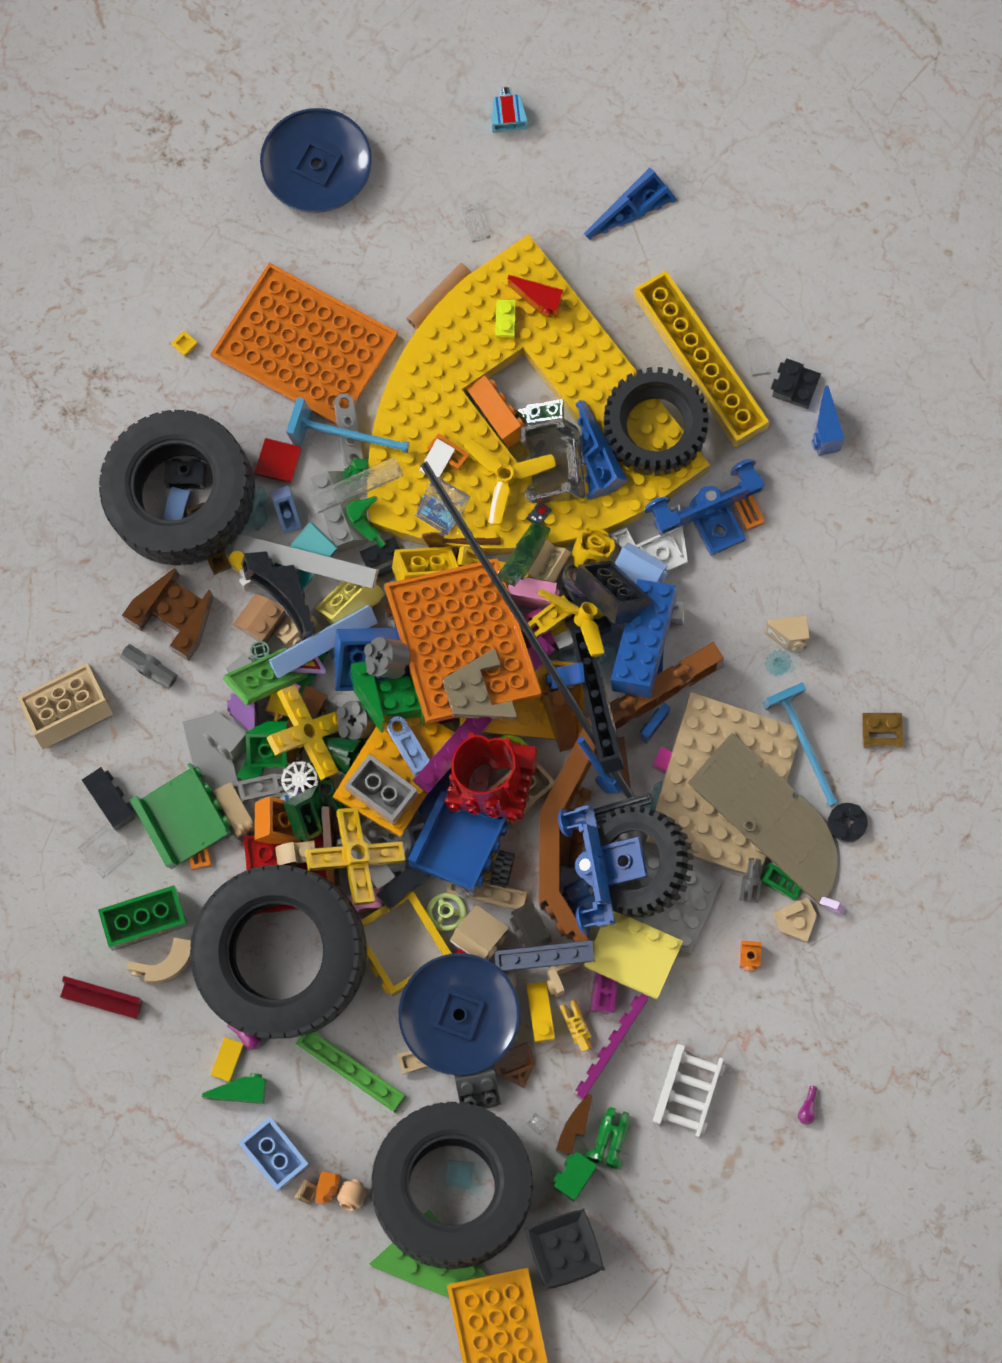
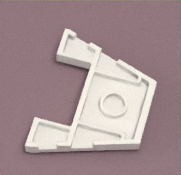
M679 504L669 508L671 512L675 510L677 512L681 511ZM683 526L652 537L635 545L627 528L611 535V538L621 549L629 542L667 564L666 572L673 571L688 563Z

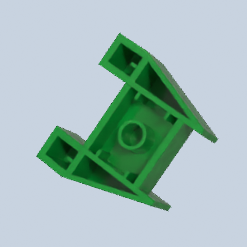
M366 661L351 664V680L354 693L380 733L384 732V723L389 722L390 719L396 716L403 719L420 717L422 726L426 725L411 673L410 676L398 679L375 681L374 676L367 673Z

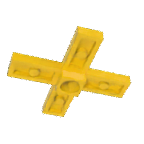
M295 685L278 691L277 694L293 727L267 737L274 754L278 755L304 746L321 780L339 773L322 739L339 732L337 711L312 719Z
M358 808L338 809L336 813L343 846L307 849L305 856L308 871L347 868L353 905L373 904L375 899L368 866L404 863L406 858L403 843L367 844L363 840ZM351 850L360 852L362 859L354 858Z

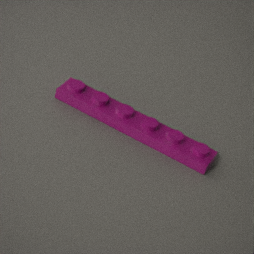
M641 993L640 997H634L630 1004L632 1007L629 1014H623L619 1021L622 1025L618 1031L614 1029L608 1040L611 1042L608 1047H602L597 1055L600 1058L596 1065L591 1064L586 1072L589 1075L585 1082L581 1080L575 1091L578 1092L576 1095L578 1099L583 1100L588 1095L648 1001L649 997Z

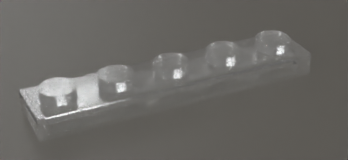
M394 457L310 494L307 498L315 515L403 477V472Z

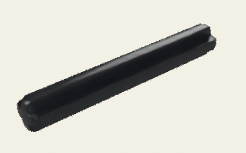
M648 792L594 809L596 820L605 818V815L609 812L616 814L615 809L621 808L625 810L626 806L634 808L635 806L643 807L652 804L654 799L652 794Z

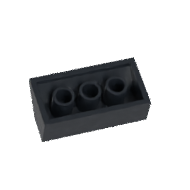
M612 561L580 564L578 566L574 585L613 624L620 625L632 622L651 604L652 599Z

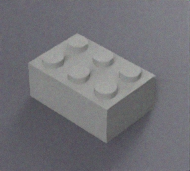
M370 754L345 784L347 792L393 826L418 795L415 787Z

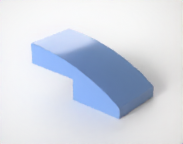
M171 487L162 520H179L184 518L185 510L188 507L190 490Z

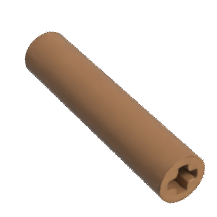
M459 263L406 318L414 329L417 330L435 306L460 281L471 274L468 267Z

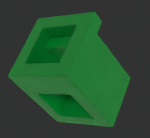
M353 458L351 464L344 468V486L364 487L369 477V460Z

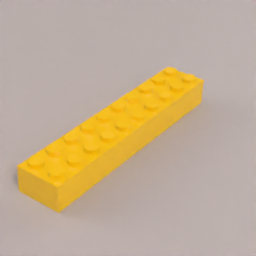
M667 270L634 288V299L686 376L692 380V385H697L700 388L699 394L703 393L705 397L704 403L707 402L708 409L735 449L768 430V419Z

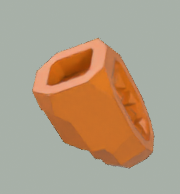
M321 1171L315 1197L317 1204L324 1205L330 1202L333 1196L338 1194L342 1175Z

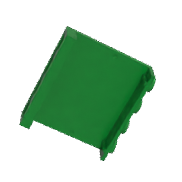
M191 763L187 764L190 769L143 798L135 796L130 799L162 861L170 869L175 868L232 833L229 828L231 826L230 821L221 814L220 810L222 807L217 799H213L211 795L213 791L207 782L204 783L202 776H204L203 772L198 766H194Z

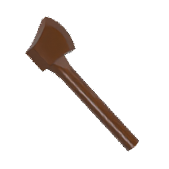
M429 532L422 534V538L429 548L452 546L446 543L469 545L466 539L444 538L442 533ZM500 537L475 538L479 545H500Z

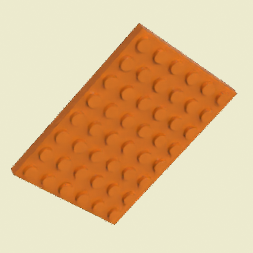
M268 263L210 355L212 358L296 403L297 397L305 399L314 414L337 426L334 408L336 397L340 394H348L352 397L355 405L397 338L398 332L281 268ZM340 399L339 406L343 409L348 408V401Z
M498 558L489 560L507 589ZM481 562L384 584L400 640L409 648L410 662L408 667L426 724L455 718L453 717L445 692L443 679L493 649L496 650L500 668L481 672L491 705L509 701L518 703L541 697L542 693L520 626Z

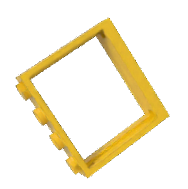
M413 891L393 908L395 909L409 901L442 956L452 954ZM383 906L362 919L363 927L390 912L388 908ZM367 943V960L370 959L373 964L370 967L376 978L380 976L384 983L381 986L385 993H391L392 997L396 996L404 990L411 976L393 986Z

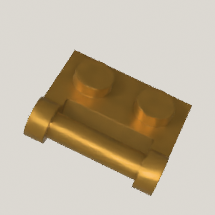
M862 713L863 747L896 746V748H903L902 713ZM869 733L896 734V738H870Z

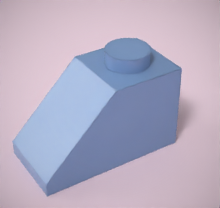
M289 486L270 491L283 534L301 529L302 527Z

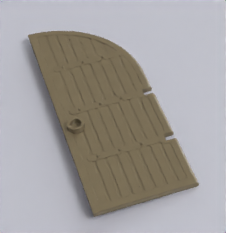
M731 733L688 781V784L812 899L822 906L820 901L822 897H829L836 880L838 866L835 841L827 823L819 812L801 795L794 799L791 795L795 790L767 764L761 768L758 764L762 759L737 736Z

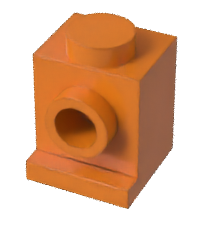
M741 941L739 967L744 968V971L754 972L760 968L762 942ZM749 952L754 954L753 959L747 957Z

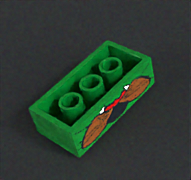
M175 885L98 909L108 947L112 951L189 927L179 892Z

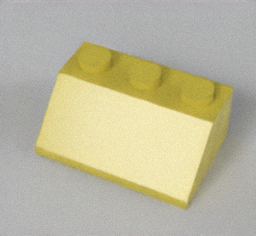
M342 581L314 609L332 625L366 605H370L372 608L386 594L377 583L373 589Z

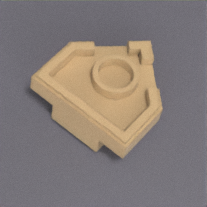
M805 898L783 907L781 910L772 913V916L780 933L808 942L817 914L809 898Z

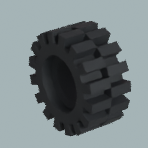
M499 850L492 873L491 885L507 888L515 858L514 853Z

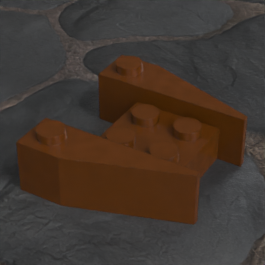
M173 568L136 596L123 612L122 617L127 623L142 631L151 616L179 632L170 644V647L174 653L189 661L200 646L214 597L212 592L208 590L201 599L177 584L176 581L180 575L177 569Z

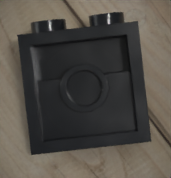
M786 358L785 362H780L777 373H780L779 378H774L771 386V390H774L772 397L808 409L821 373L805 368L804 364Z

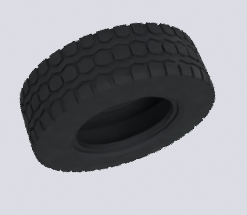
M166 410L161 411L162 413L150 414V417L145 416L138 420V423H133L127 428L126 432L123 431L118 436L117 441L113 442L110 447L111 450L107 452L104 458L105 463L103 462L102 474H100L99 485L101 486L99 487V494L107 520L132 550L146 557V559L161 564L191 565L194 562L206 561L207 557L209 558L219 551H224L228 548L227 545H231L237 539V535L242 533L245 528L244 525H247L250 513H252L254 506L255 479L245 452L232 433L222 424L211 417L209 418L204 414H198L194 411ZM177 456H192L207 462L212 469L213 485L207 501L198 511L179 520H162L146 512L143 504L144 485L150 473L160 463Z
M440 1102L431 1106L427 1105L419 1108L420 1110L413 1111L407 1117L400 1120L390 1130L380 1145L373 1164L371 1191L375 1213L383 1231L391 1242L410 1258L422 1264L442 1269H462L472 1267L473 1265L476 1266L502 1252L514 1240L522 1228L530 1208L533 1191L531 1162L519 1136L516 1135V1132L510 1125H507V1122L496 1116L495 1113L485 1110L483 1107L473 1106L470 1103ZM459 1146L467 1148L478 1154L491 1170L495 1186L493 1198L486 1210L470 1222L460 1225L437 1223L421 1213L411 1197L409 1182L415 1166L426 1154L440 1147Z

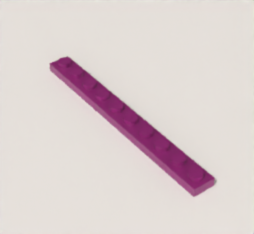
M541 636L537 638L549 656L555 649ZM531 645L528 653L535 672L543 662ZM479 717V719L467 718L412 781L426 794L429 793L451 768L455 750L464 740L469 738V733L472 732L474 735H480L493 719L490 717Z

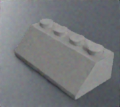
M327 471L310 477L332 542L339 548L336 553L370 542L353 526L348 518L346 506L358 498L354 487L344 486V471Z

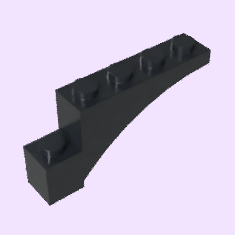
M267 551L245 553L241 563L245 579L251 580L265 589L284 607L292 618L302 641L311 637L315 627L313 621H310L309 606L305 604L304 589L300 587V576L296 572L294 565L273 567L272 559L269 558Z

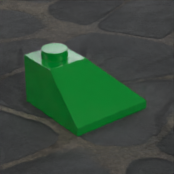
M267 721L246 731L247 767L287 768V751L275 755L267 740V737L271 734L287 729V722Z

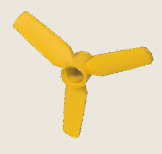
M470 439L464 445V449L484 468L497 476L498 484L494 488L488 520L492 525L501 524L510 492L509 486L514 482V478L524 479L556 466L552 454L519 462L513 467L507 464L501 465L496 457L474 440ZM502 473H508L510 474V477L507 479H503L500 477V475Z
M540 588L538 591L539 596L575 614L574 622L581 627L590 655L594 657L602 656L604 654L598 626L593 619H600L605 615L593 603L584 602L579 608L575 604Z

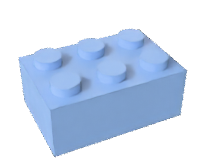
M271 1117L267 1118L239 1142L240 1146L278 1192L310 1167L309 1163Z

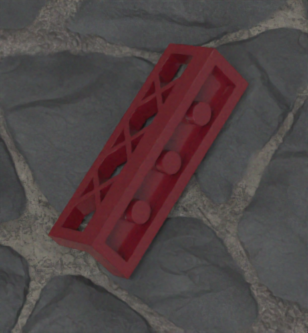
M63 976L62 982L64 986L60 998L135 1020L138 1019L143 1003L140 997Z

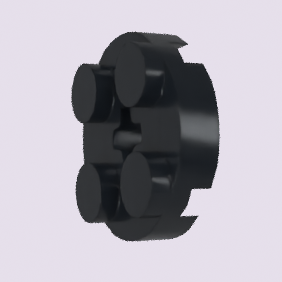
M842 803L832 809L827 825L833 837L843 843H852L859 840L865 833L868 820L865 812L859 805ZM845 818L853 821L850 828L842 824Z

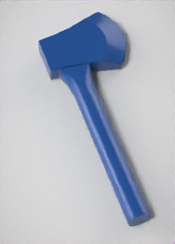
M584 737L577 740L578 744L600 774V776L595 778L596 784L607 794H620L622 789L617 781L609 773H604L599 759Z

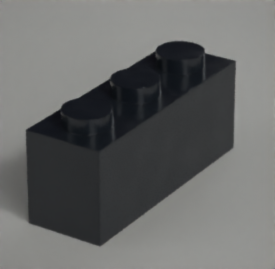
M100 767L83 778L82 782L114 830L117 831L135 819L133 815L135 809L130 802L125 803L122 798L125 794L119 785L117 787L113 785L111 781L114 778L109 770L104 771Z

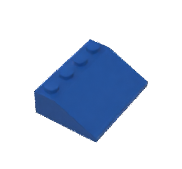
M397 628L336 629L335 691H354L351 680V664L366 661L365 646L370 644L375 638L385 637L400 640ZM406 665L404 669L406 672L402 677L410 676L408 665ZM374 676L375 681L390 679Z

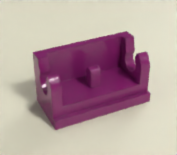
M594 972L589 1012L614 1013L617 981Z

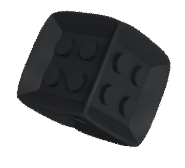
M585 1208L561 1214L524 1229L528 1236L529 1246L539 1276L545 1286V1291L576 1282L605 1270L592 1226L585 1213Z

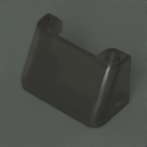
M559 418L521 428L522 435L520 436V441L523 446L530 450V459L552 454L556 464L554 468L532 476L533 484L528 485L527 490H525L527 501L532 504L584 499L585 482L581 439L577 426L564 418Z

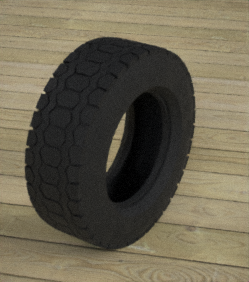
M266 865L244 871L226 881L209 897L195 922L190 943V962L198 991H200L206 1004L220 1019L243 1033L269 1039L294 1038L310 1034L335 1020L351 1003L362 983L367 961V942L360 916L350 899L339 887L314 872L286 865ZM275 905H290L308 915L318 928L323 944V956L316 977L306 989L290 998L275 1000L262 996L245 982L237 965L236 947L243 927L256 913Z

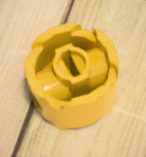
M589 527L585 531H580L572 549L573 564L578 568L580 564L609 561L615 548L613 538L610 539L608 537L609 534L600 528Z

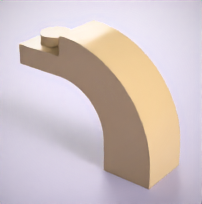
M174 937L171 952L163 962L156 965H146L128 961L126 969L135 977L142 978L145 975L144 981L148 984H160L173 980L185 971L190 964L191 940Z

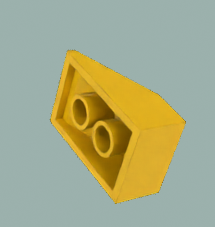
M451 547L395 550L392 569L397 581L459 567Z

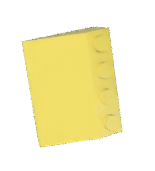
M613 911L615 925L600 928L594 941L595 962L585 963L584 967L658 999L683 941L629 916Z

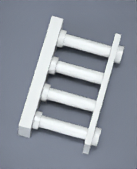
M677 1044L652 1123L660 1125L661 1121L665 1122L667 1120L697 1130L695 1137L699 1138L700 1134H705L708 1123L704 1122L718 1075L723 1076L726 1065L722 1064L723 1058H719L718 1063L715 1064L687 1055V1052L683 1051L685 1046ZM686 1062L715 1072L712 1083L680 1074L681 1071H678L679 1063L684 1064ZM679 1081L709 1091L706 1102L704 1103L674 1093L675 1091L671 1090L673 1082L678 1083ZM667 1101H675L702 1110L700 1121L696 1122L669 1113V1110L665 1109Z

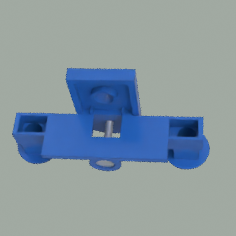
M747 459L737 463L731 469L730 475H738L741 479V482L736 487L721 492L714 486H705L692 499L689 507L679 512L677 510L670 511L667 505L671 500L669 497H658L646 505L644 512L653 513L655 517L654 525L659 535L693 521L710 556L746 540L729 505L763 491L765 484L753 467L756 461ZM716 527H722L725 530V533L723 535H718L715 533L714 529Z

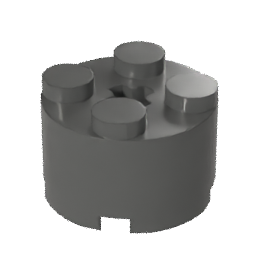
M378 637L370 644H367L364 649L368 674L398 679L406 672L404 669L406 665H409L410 652L408 646L403 644L401 640Z
M360 701L346 702L337 709V725L339 735L342 738L369 739L376 725Z

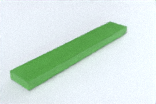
M315 1032L300 1036L295 1043L394 1113L406 1097L405 1094Z

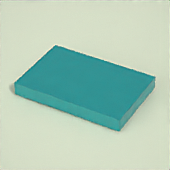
M309 522L289 546L332 557L339 549L313 522ZM277 563L274 564L276 567L284 566ZM295 568L300 576V587L305 589L317 574Z

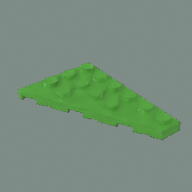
M430 1210L424 1213L429 1219L442 1224ZM393 1243L369 1263L373 1268L448 1298L447 1284L487 1276L478 1265L462 1269H442L422 1264L404 1254Z

